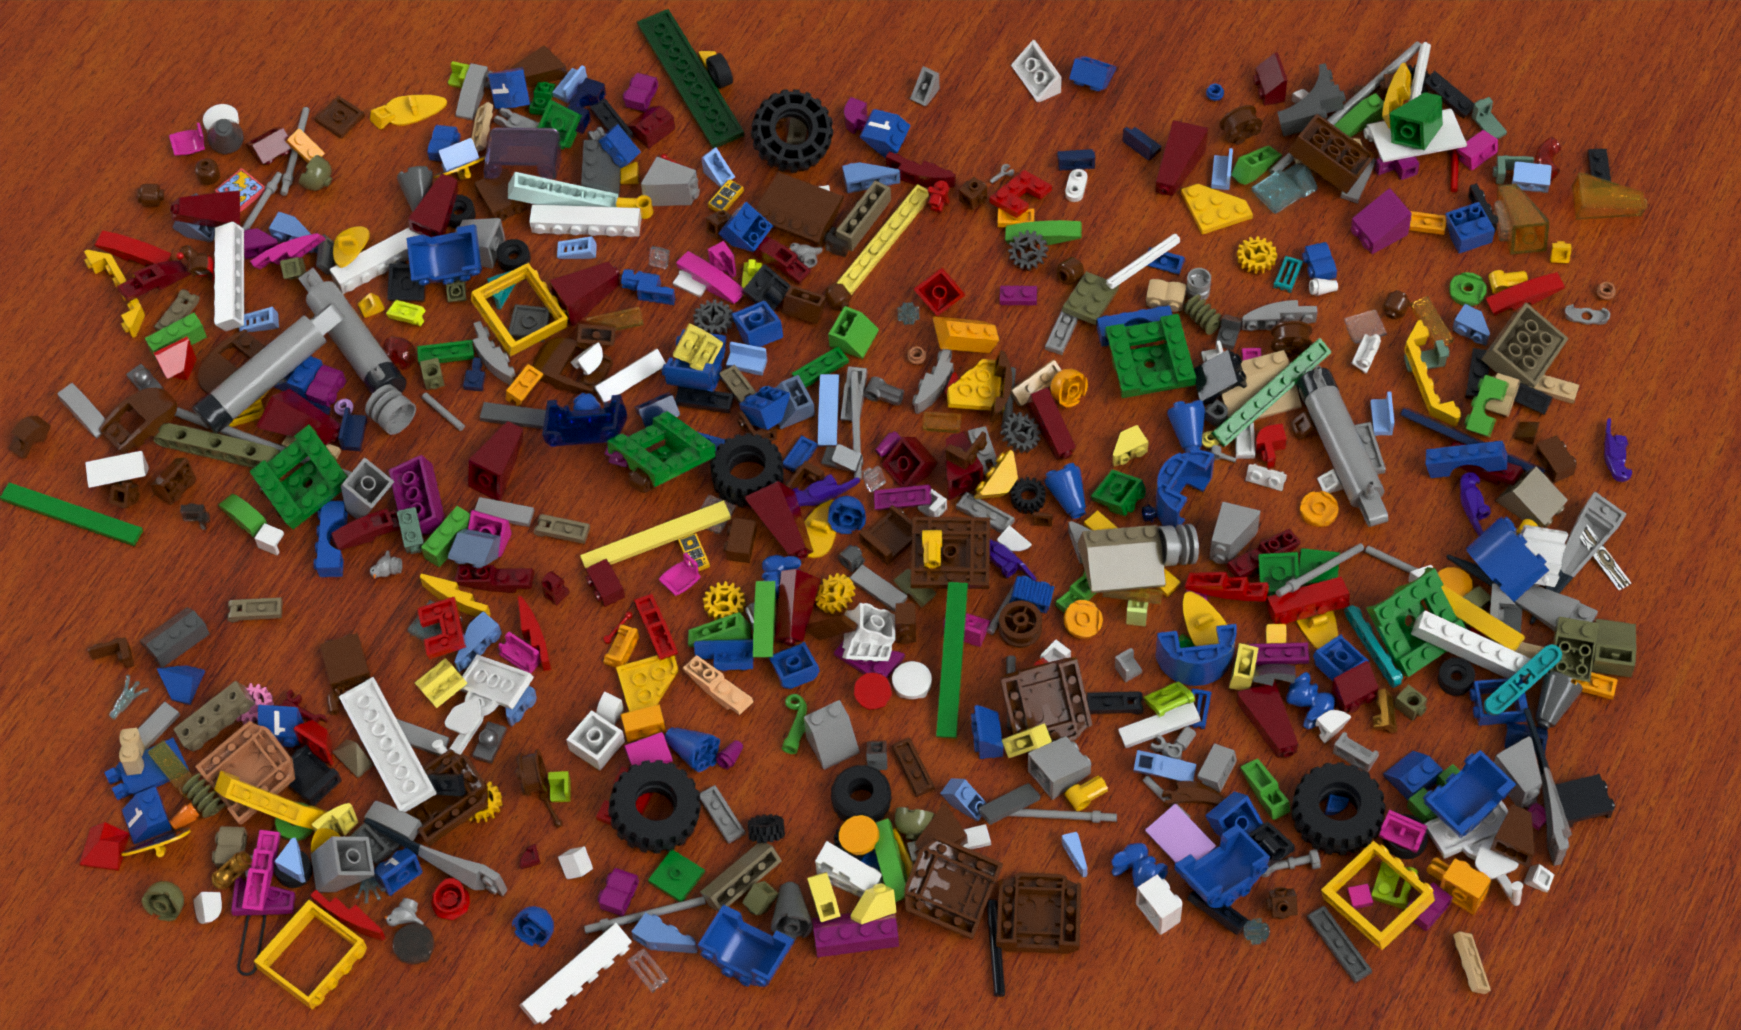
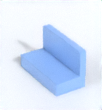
M581 65L578 70L571 68L553 91V97L569 103L587 80L585 66Z
M471 138L438 151L443 163L441 164L443 171H448L479 158Z
M1229 148V156L1214 155L1212 189L1229 190L1232 148Z
M1515 162L1511 189L1548 193L1552 166Z
M730 342V355L726 367L729 368L736 365L741 372L763 376L767 364L766 349Z
M1387 392L1386 399H1372L1370 401L1372 428L1375 436L1393 434L1394 413L1392 393Z

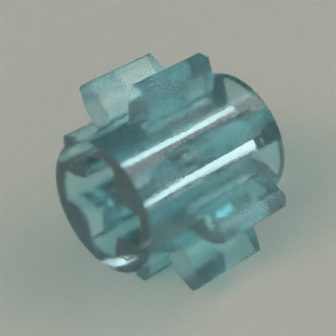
M903 302L902 307L897 308L898 321L902 320L904 325H914L915 320L920 319L919 306L915 307L913 302Z
M1261 918L1247 921L1244 927V936L1247 940H1251L1252 944L1266 942L1270 933L1267 923H1262Z

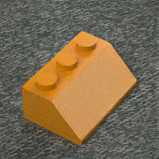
M933 317L940 349L990 353L999 342L996 326L988 322Z

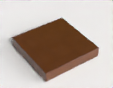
M337 96L314 119L316 123L342 139L365 117V114L348 101Z

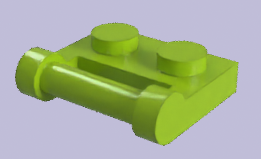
M1179 681L1144 696L1145 703L1156 712L1159 718L1164 716L1166 712L1185 703L1195 702L1193 693Z
M1382 861L1371 896L1373 900L1406 909L1409 904L1408 896L1412 886L1407 881H1404L1400 897H1393L1400 875ZM1405 867L1408 871L1413 870L1418 875L1417 869Z

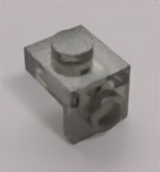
M832 227L830 232H827L824 237L826 250L835 255L846 257L849 252L848 241L836 237V228Z
M191 503L181 505L180 512L184 521H198L201 529L206 530V525L210 522V514L206 511L204 504L197 505Z

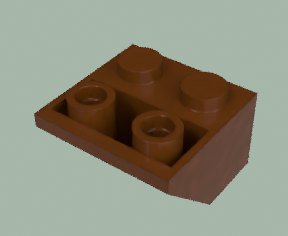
M175 458L150 486L154 495L172 505L181 498L187 488L194 484L196 477L187 458Z

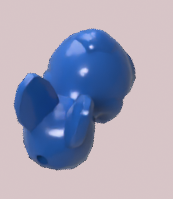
M773 555L763 560L762 569L764 573L762 574V579L764 581H776V599H779L781 571L798 569L801 566L799 558L795 556L783 557Z
M1308 672L1301 674L1295 679L1294 683L1290 684L1286 701L1288 704H1293L1297 707H1310L1303 727L1311 729L1316 727L1317 718L1330 710H1334L1335 698L1333 694L1328 692L1318 693L1317 683L1310 684L1311 677Z
M1143 843L1128 844L1123 851L1114 855L1111 862L1113 866L1112 875L1114 877L1124 873L1129 868H1133V884L1136 888L1157 874L1161 879H1165L1168 874V866L1164 863L1156 865L1155 857L1148 856V849Z

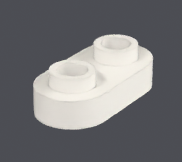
M1075 169L1069 175L1065 196L1071 202H1078L1083 198L1087 184V173L1084 170Z

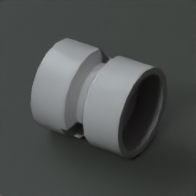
M1195 268L1188 273L1186 295L1189 299L1197 294L1201 295L1200 300H1206L1209 297L1211 274L1209 271L1203 268Z

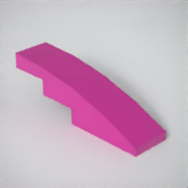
M318 233L298 237L266 250L250 260V262L260 270L270 262L279 265L281 264L280 261L286 260L289 257L301 258L326 239Z
M689 251L676 262L679 269L691 274L692 279L705 285L709 292L733 304L744 295L741 292L744 288L722 271Z
M259 830L257 848L254 849L252 865L248 870L242 909L263 911L274 872V863L277 858L281 837L280 832Z

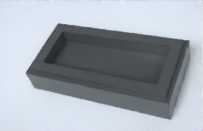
M324 234L322 236L326 240L318 245L316 266L329 275L331 274L330 269L334 264V242Z

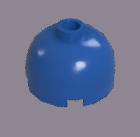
M841 496L835 499L829 506L828 523L834 531L841 534H852L851 531L857 529L859 531L865 525V508L857 498Z
M537 906L524 908L515 916L512 922V927L515 924V934L517 937L530 946H533L534 943L539 945V947L546 945L554 932V921L547 910Z

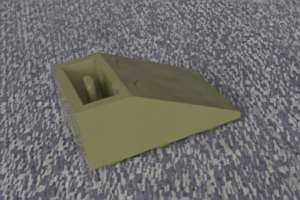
M1559 616L1556 620L1553 645L1560 648L1562 658L1550 669V672L1555 671L1567 675L1574 680L1590 682L1599 623Z
M1596 619L1595 623H1599L1592 672L1632 677L1637 649L1636 624Z

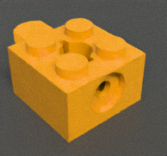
M1433 858L1431 864L1426 868L1427 872L1441 881L1440 888L1453 897L1452 903L1474 915L1487 895L1491 879L1485 873L1471 868L1465 861H1459L1455 858L1452 864L1448 865L1438 858Z

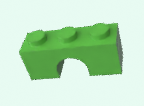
M192 313L146 337L145 340L155 358L154 352L185 337H188L191 345L207 338L200 320L195 313Z
M1485 375L1484 379H1480L1477 388L1479 389L1478 396H1474L1471 407H1473L1471 415L1468 414L1465 420L1468 431L1490 438L1496 419L1486 415L1485 405L1490 400L1503 402L1509 386L1508 382Z
M456 506L421 546L424 558L440 568L448 558L451 545L457 533L463 529H468L471 514Z
M1452 764L1438 775L1436 785L1443 787L1447 784L1445 782L1452 773L1457 775L1460 770ZM1424 787L1409 798L1407 809L1423 823L1436 819L1437 816L1424 804L1425 800L1423 797L1428 793Z

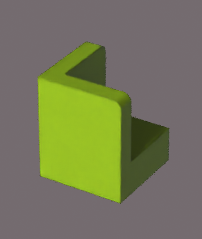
M452 61V74L448 85L462 88L470 65Z
M548 772L550 801L570 802L571 780L569 772Z

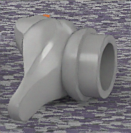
M798 243L791 244L789 248L798 255L797 259L808 268H812L817 264L816 255L823 251L821 247L814 248Z
M386 551L385 556L379 559L376 565L371 567L370 574L376 579L380 576L387 577L390 574L396 575L401 573L402 560L397 557L391 558L390 551Z
M403 898L402 902L399 903V907L395 908L390 915L384 916L387 924L392 927L406 923H416L420 926L424 924L415 914L418 910V903L408 898Z

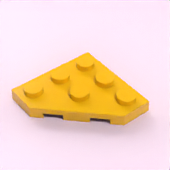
M1200 184L1181 189V195L1202 235L1253 218V213L1246 200Z
M982 359L973 369L966 372L955 384L953 383L947 390L948 407L991 411L995 397L1000 396L1001 377L994 376L995 360Z
M656 655L616 667L629 712L658 705L678 673L675 656L660 661Z

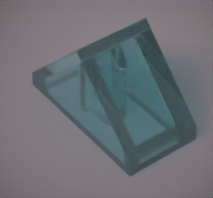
M1294 164L1280 173V176L1303 198L1318 189L1307 165Z

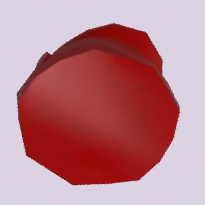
M866 673L855 682L854 696L857 702L868 710L885 707L892 696L888 678L878 673Z
M455 878L442 881L435 892L432 893L431 906L438 918L453 921L467 913L470 897L461 882Z

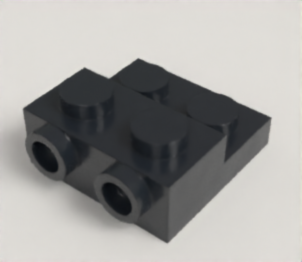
M403 261L389 264L387 300L425 302L427 285H418V282L411 281L410 265Z

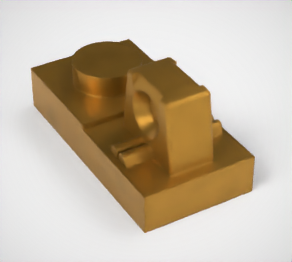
M1386 688L1378 690L1379 698H1377V705L1381 710V714L1373 717L1374 728L1376 730L1387 729L1390 733L1397 732L1393 695Z

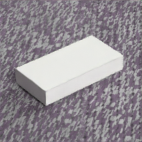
M1251 423L1235 438L1237 459L1255 458L1254 423Z

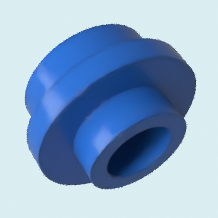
M1211 84L1206 90V96L1210 100L1217 101L1223 98L1224 90L1219 84Z

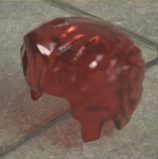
M387 337L383 348L388 352V356L391 355L390 360L395 365L400 364L402 370L411 367L416 352L413 344L405 338Z

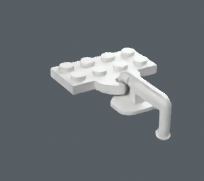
M476 655L462 676L468 683L460 689V691L467 693L465 702L455 706L445 720V726L448 729L460 733L450 749L461 755L481 725L484 716L493 712L498 705L513 710L534 678L530 673ZM439 739L432 743V747L440 755L448 751L443 745L442 740Z
M1502 800L1477 827L1461 839L1439 818L1424 823V825L1428 826L1427 833L1444 859L1463 851L1467 857L1476 860L1475 866L1479 871L1485 873L1490 879L1496 878L1514 906L1520 905L1523 884L1519 881L1511 883L1506 876L1507 873L1516 870L1519 863L1490 850L1493 840L1508 813V809Z

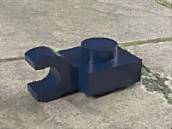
M474 357L472 371L466 370L463 384L464 390L483 391L486 375L485 372L481 371L483 367L481 358Z

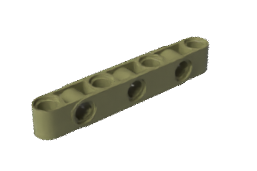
M171 423L162 424L158 429L159 433L153 438V441L162 447L253 468L263 460L269 462L280 453L278 449L271 446Z

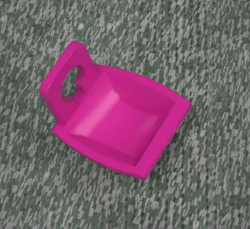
M197 123V130H187L169 135L175 156L189 155L205 150L200 123Z
M686 552L683 554L684 561L667 570L659 578V581L675 596L685 592L701 578L697 562Z

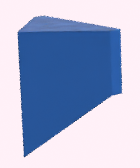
M187 665L157 668L172 701L191 705L205 670Z

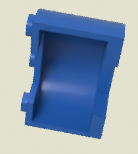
M474 224L457 227V232L435 237L418 235L406 238L411 281L418 282V285H428L437 282H443V285L453 284L456 280L462 282L471 280L470 277L479 275L482 271L477 226Z
M685 329L682 330L680 336H677L676 346L678 345L683 333L685 332ZM711 334L722 341L723 345L713 364L706 363L703 371L691 368L689 363L678 358L673 361V358H669L662 367V375L665 376L667 385L713 392L720 379L719 373L722 371L721 364L725 355L726 336Z
M1190 450L1188 453H1178L1164 463L1158 474L1156 492V513L1163 526L1172 525L1176 528L1179 524L1183 525L1185 519L1180 517L1179 513L1187 502V497L1180 493L1186 484L1204 492L1212 479L1215 454L1202 450Z
M1506 516L1505 518L1500 517L1466 549L1490 579L1515 602L1542 578L1549 569L1545 565L1547 561L1541 554L1535 555L1525 545L1528 541L1520 533L1516 534L1515 524Z
M1236 624L1216 626L1219 644L1180 648L1177 631L1157 633L1155 656L1158 665L1168 677L1185 685L1201 686L1215 682L1228 671L1232 664L1237 634Z
M1481 750L1475 755L1471 753L1464 760L1466 764L1457 775L1452 773L1446 779V785L1443 787L1439 785L1434 791L1430 790L1423 797L1425 800L1424 804L1460 839L1477 827L1516 785Z
M1237 824L1222 834L1221 843L1218 848L1197 861L1191 854L1175 863V871L1210 907H1229L1240 896H1246L1251 891L1253 884L1268 870L1269 866L1267 864L1270 856Z
M723 904L698 943V947L702 951L700 953L701 956L722 969L721 973L726 977L731 978L733 976L747 987L750 985L766 987L793 946L794 939L777 930L771 936L743 922L740 912Z

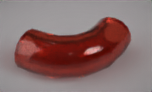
M1554 137L1546 139L1538 147L1535 155V164L1552 166L1550 181L1555 179L1560 172V169L1554 164L1553 158L1561 151V146Z

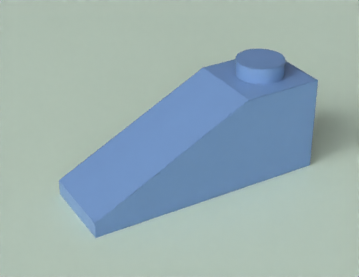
M861 162L842 166L847 193L867 190L875 180L886 186L900 183L899 169Z

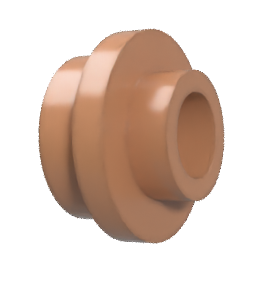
M1603 282L1597 287V295L1601 299L1609 300L1615 296L1616 289L1612 283Z
M912 347L907 355L909 362L912 364L923 363L926 359V352L921 347Z

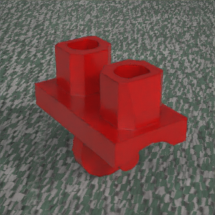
M937 181L933 187L929 186L928 188L929 205H931L932 211L942 213L944 205L949 206V186L945 181Z

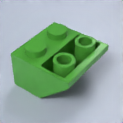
M844 306L828 334L829 346L832 348L839 346L843 352L863 359L879 329L862 312Z

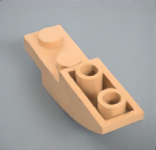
M696 655L683 667V670L697 685L727 710L732 709L740 715L753 703L752 697L726 680L723 673Z

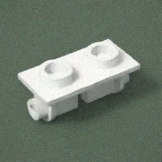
M1365 334L1352 360V364L1365 374L1368 372L1380 346L1381 340L1379 335L1374 334L1369 337Z
M1254 463V465L1249 464L1245 481L1282 491L1287 475L1283 471L1279 472L1272 469L1270 471Z

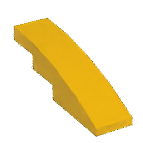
M1405 62L1401 63L1395 73L1383 105L1382 117L1389 129L1390 113L1402 106L1403 101L1410 99L1411 73Z
M425 574L420 575L423 587L438 599L445 600L455 597L458 610L474 617L485 612L490 617L488 605L475 602L473 594L460 591L456 582Z

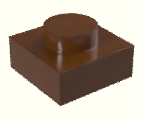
M1303 412L1290 422L1299 439H1303L1315 429L1309 413Z

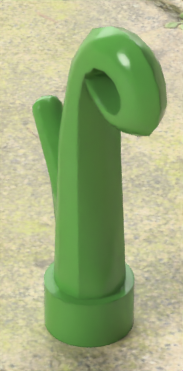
M791 694L785 699V704L792 710L798 709V712L787 738L784 739L782 750L788 754H796L800 739L805 732L804 716H806L807 706L805 700L800 695Z

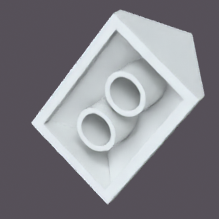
M1032 40L1011 66L1035 100L1041 102L1061 93V76L1037 42Z
M142 451L85 462L89 488L146 476L149 470Z

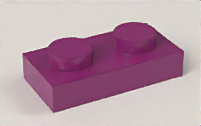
M1000 286V305H1037V286Z

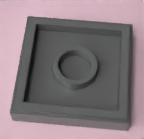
M515 304L508 332L513 339H522L547 326L551 313L546 307Z

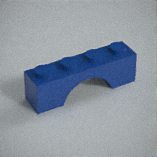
M1158 306L1147 310L1141 309L1135 312H1123L1118 315H1105L1097 318V332L1101 347L1109 345V341L1105 337V327L1123 323L1127 327L1160 321V317L1172 315L1170 306Z
M1503 441L1426 449V467L1430 478L1450 476L1455 468L1462 465L1480 466L1488 472L1507 470V452Z
M329 501L318 510L320 525H317V537H319V540L315 543L317 559H314V570H317L319 577H343L344 559L341 550L333 548L330 545V541L332 539L331 533L347 524L348 512L345 509L344 501Z

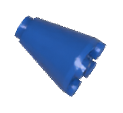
M1197 400L1185 404L1183 401L1175 402L1173 404L1174 407L1169 409L1167 414L1185 453L1190 452V450H1200L1205 417L1203 401Z
M1069 463L1062 470L1047 472L1045 474L1047 478L1044 480V483L1065 512L1071 516V519H1077L1086 514L1082 474L1080 467L1075 466L1074 463Z
M672 727L666 732L665 740L668 745L691 769L701 772L717 763L716 759L720 745L719 738L709 733Z

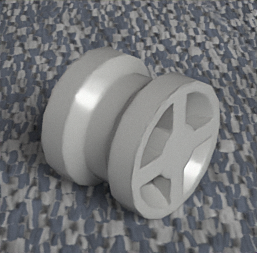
M601 126L597 127L595 131L587 132L589 140H600L605 135Z

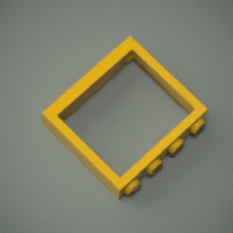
M529 263L487 283L471 293L472 303L510 357L567 327L568 317L566 311L560 308L557 298L550 294L547 284L540 280L537 270H534ZM526 278L556 321L515 342L486 301V298Z
M1375 841L1368 845L1321 889L1323 899L1381 950L1391 943L1435 901L1433 888L1426 882L1423 884L1413 870L1408 871L1399 858H1393L1384 845H1378ZM1375 855L1421 893L1382 932L1336 893Z
M308 900L258 955L254 963L258 970L313 1010L315 1006H319L323 1002L325 995L337 986L339 979L349 973L354 962L364 956L367 947L363 939ZM316 917L351 943L353 947L309 996H306L269 967L309 922Z

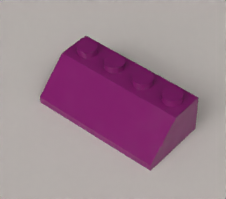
M420 455L389 469L390 478L394 481L392 487L398 511L415 507L421 533L432 534L445 520L433 465L423 455Z
M852 913L840 914V917L820 922L819 917L812 918L817 958L899 947L895 913L865 924L852 920Z

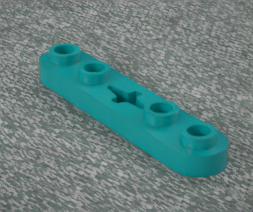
M1354 605L1346 607L1344 612L1348 622L1388 684L1392 688L1401 685V680H1403L1401 671L1394 667L1391 656L1385 653L1372 633L1371 625L1363 619L1360 608Z
M1553 644L1543 648L1485 700V711L1492 716L1501 714L1561 660L1562 651L1560 648ZM1530 674L1526 683H1522L1518 687L1516 686L1520 681V677Z

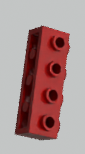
M1342 577L1301 587L1281 597H1278L1276 594L1267 597V610L1274 624H1288L1350 606V593Z

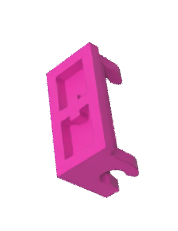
M1482 130L1466 142V147L1457 148V152L1463 156L1459 158L1460 162L1472 171L1498 152V139Z
M722 241L709 248L710 264L722 272H727L731 278L735 277L734 254L726 243Z
M508 632L505 635V644L499 643V656L520 670L531 674L541 663L539 651L511 632Z
M1389 810L1381 827L1379 837L1417 853L1428 826Z

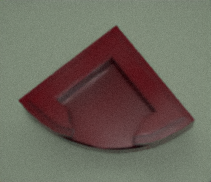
M536 844L529 846L520 858L521 870L541 864Z

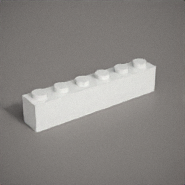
M532 205L530 227L531 232L537 234L633 237L640 235L642 218L640 208Z
M234 222L215 227L214 322L216 326L224 331L244 326V229Z
M407 228L359 253L346 267L340 268L337 265L332 267L330 272L333 281L342 294H345L386 273L389 270V264H395L396 261L405 262L409 260L406 238L420 234Z
M1424 611L1417 617L1411 632L1413 636L1505 678H1511L1531 660L1524 655L1428 611Z
M617 923L613 924L519 1006L534 1024L539 1022L541 1024L545 1023L552 1017L550 1015L551 1011L555 1008L560 1010L568 1003L565 1000L570 995L575 997L583 990L581 986L586 981L590 984L599 976L597 972L602 967L604 970L614 963L612 959L617 954L620 957L630 949L628 945L632 941Z

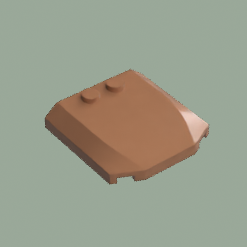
M248 721L195 766L213 789L215 788L220 771L240 777V781L276 795L295 780L292 757L271 730L254 724L251 721ZM216 792L240 825L258 811L227 799Z

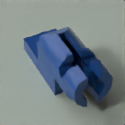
M624 269L621 280L622 288L633 291L637 290L638 300L674 305L676 300L674 289L661 287L660 275L638 271L634 275V270Z

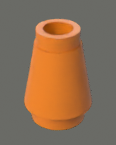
M192 803L185 804L169 822L177 830L196 821L200 813Z

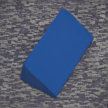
M1166 252L1147 266L1180 275L1185 257Z

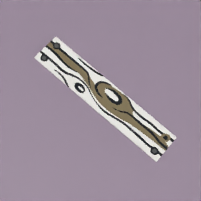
M1586 525L1580 539L1588 550L1591 551L1599 542V539L1590 527ZM1602 545L1593 556L1617 589L1621 590L1632 584Z

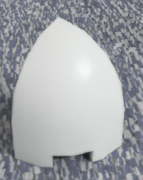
M599 342L583 351L571 361L576 369L579 367L583 369V374L589 375L601 363L603 353Z
M1010 525L997 539L1012 551L1021 552L1032 546L1029 541Z
M1330 710L1317 718L1316 727L1319 726L1321 731L1319 737L1322 741L1326 743L1347 724L1351 716L1339 710Z
M201 892L194 899L195 913L199 923H210L219 916L222 910L220 892Z

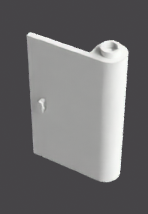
M1452 109L1442 110L1443 126L1425 151L1391 143V130L1387 127L1385 121L1367 124L1366 128H1364L1365 139H1368L1369 142H1375L1382 162L1467 146Z

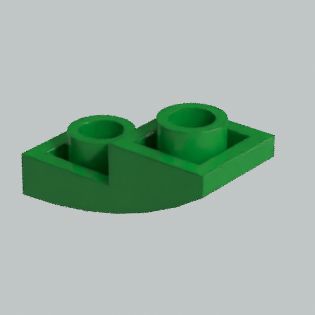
M548 82L537 83L534 90V98L529 107L530 114H544L549 101L553 99L555 84Z

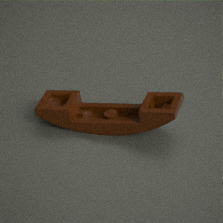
M1000 350L995 360L994 376L1001 377L1000 396L995 397L991 406L990 422L992 423L997 420L1003 411L1012 388L1011 366L1007 355L1002 350Z

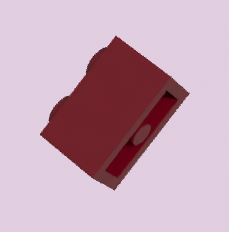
M607 559L586 568L587 576L585 580L589 587L593 586L596 600L598 602L601 601L604 607L625 598L623 586Z

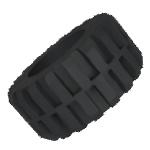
M745 433L743 436H740V434L734 435L735 438L732 439L729 437L725 440L724 444H719L717 451H715V457L710 461L714 489L716 493H719V497L722 500L727 499L728 504H737L741 508H744V506L752 508L745 497L777 481L783 484L784 470L781 453L778 451V447L771 443V440L768 438L762 439V436L758 434L751 436V433ZM743 462H755L764 467L761 474L751 479H740L730 473L735 466Z

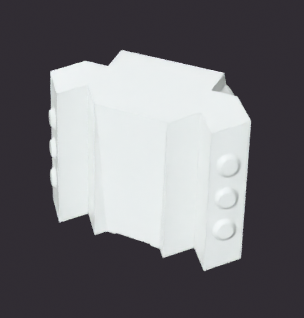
M1524 525L1520 534L1528 541L1525 545L1535 555L1541 554L1547 561L1545 565L1549 569L1534 585L1555 587L1559 579L1558 573L1562 567V557L1566 548L1565 541L1568 533Z
M859 603L854 610H846L844 615L857 623L858 626L856 631L844 634L842 648L845 651L842 658L863 661H888L892 651V644L895 641V614L885 609L875 608L868 603Z

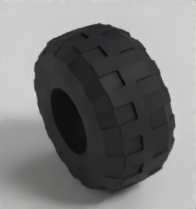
M856 765L843 770L832 784L831 801L833 809L842 821H846L853 816L863 815L871 818L876 823L885 816L890 808L891 789L887 778L878 769L867 765ZM866 790L872 794L865 801H856L850 797L855 791Z

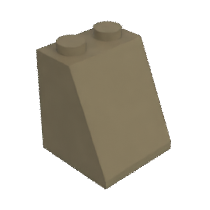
M1536 466L1521 474L1514 486L1509 485L1496 501L1520 519H1530L1538 527L1543 526L1546 528L1552 523V517L1564 510L1565 507L1563 505L1568 499Z

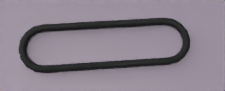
M251 915L246 917L237 964L238 972L244 976L252 975L257 969L256 965L249 973L242 972L240 969L248 922ZM262 915L263 923L256 958L260 954L266 923V915Z

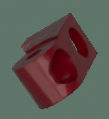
M550 571L544 576L541 584L544 597L557 606L570 591L564 586L565 581L553 571Z

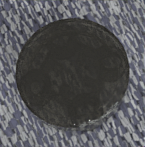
M416 923L402 927L393 939V949L399 961L407 964L427 962L435 946L431 931L426 926Z

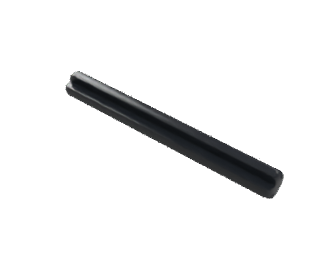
M993 899L987 902L993 988L995 997L1005 996L1002 949L996 946L998 901Z

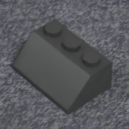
M584 140L581 186L615 193L619 196L621 168L614 163L610 154L602 148L599 140Z
M186 607L142 638L140 643L159 666L163 668L210 633L198 614Z

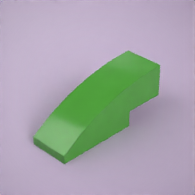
M231 494L218 505L242 530L245 529L252 537L258 534L264 523L267 524L265 518L257 510L235 494Z
M1258 758L1240 767L1252 791L1272 820L1291 812L1289 800L1280 791L1278 782Z

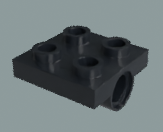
M763 264L741 292L755 304L765 300L774 311L785 298L791 285L767 265Z
M1269 822L1248 834L1270 856L1267 864L1269 867L1295 850V845Z

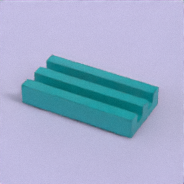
M1285 256L1273 288L1277 289V287H1280V290L1284 291L1286 289L1288 290L1287 292L1291 293L1303 261ZM1289 261L1291 262V264L1288 268L1283 283H1281V277ZM1296 263L1297 267L1295 269L1291 282L1288 285L1287 282Z

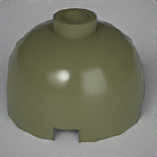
M315 155L306 166L305 174L302 173L299 185L310 191L321 190L324 186L328 187L333 180L330 177L332 168L329 162L323 157Z
M898 807L895 812V825L900 833L906 835V839L917 841L935 814L920 809L908 810L905 807Z
M158 881L145 891L141 902L144 909L150 915L155 913L160 916L159 920L172 921L178 917L183 909L184 895L176 884L169 881Z

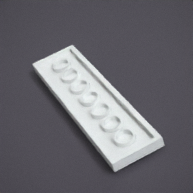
M374 677L340 695L339 698L399 811L406 812L436 795L437 793Z

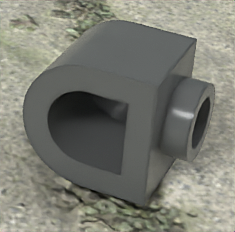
M1218 399L1205 408L1204 419L1211 425L1218 427L1227 419L1228 408Z
M849 545L838 555L840 563L850 572H854L865 562L862 552L857 546Z

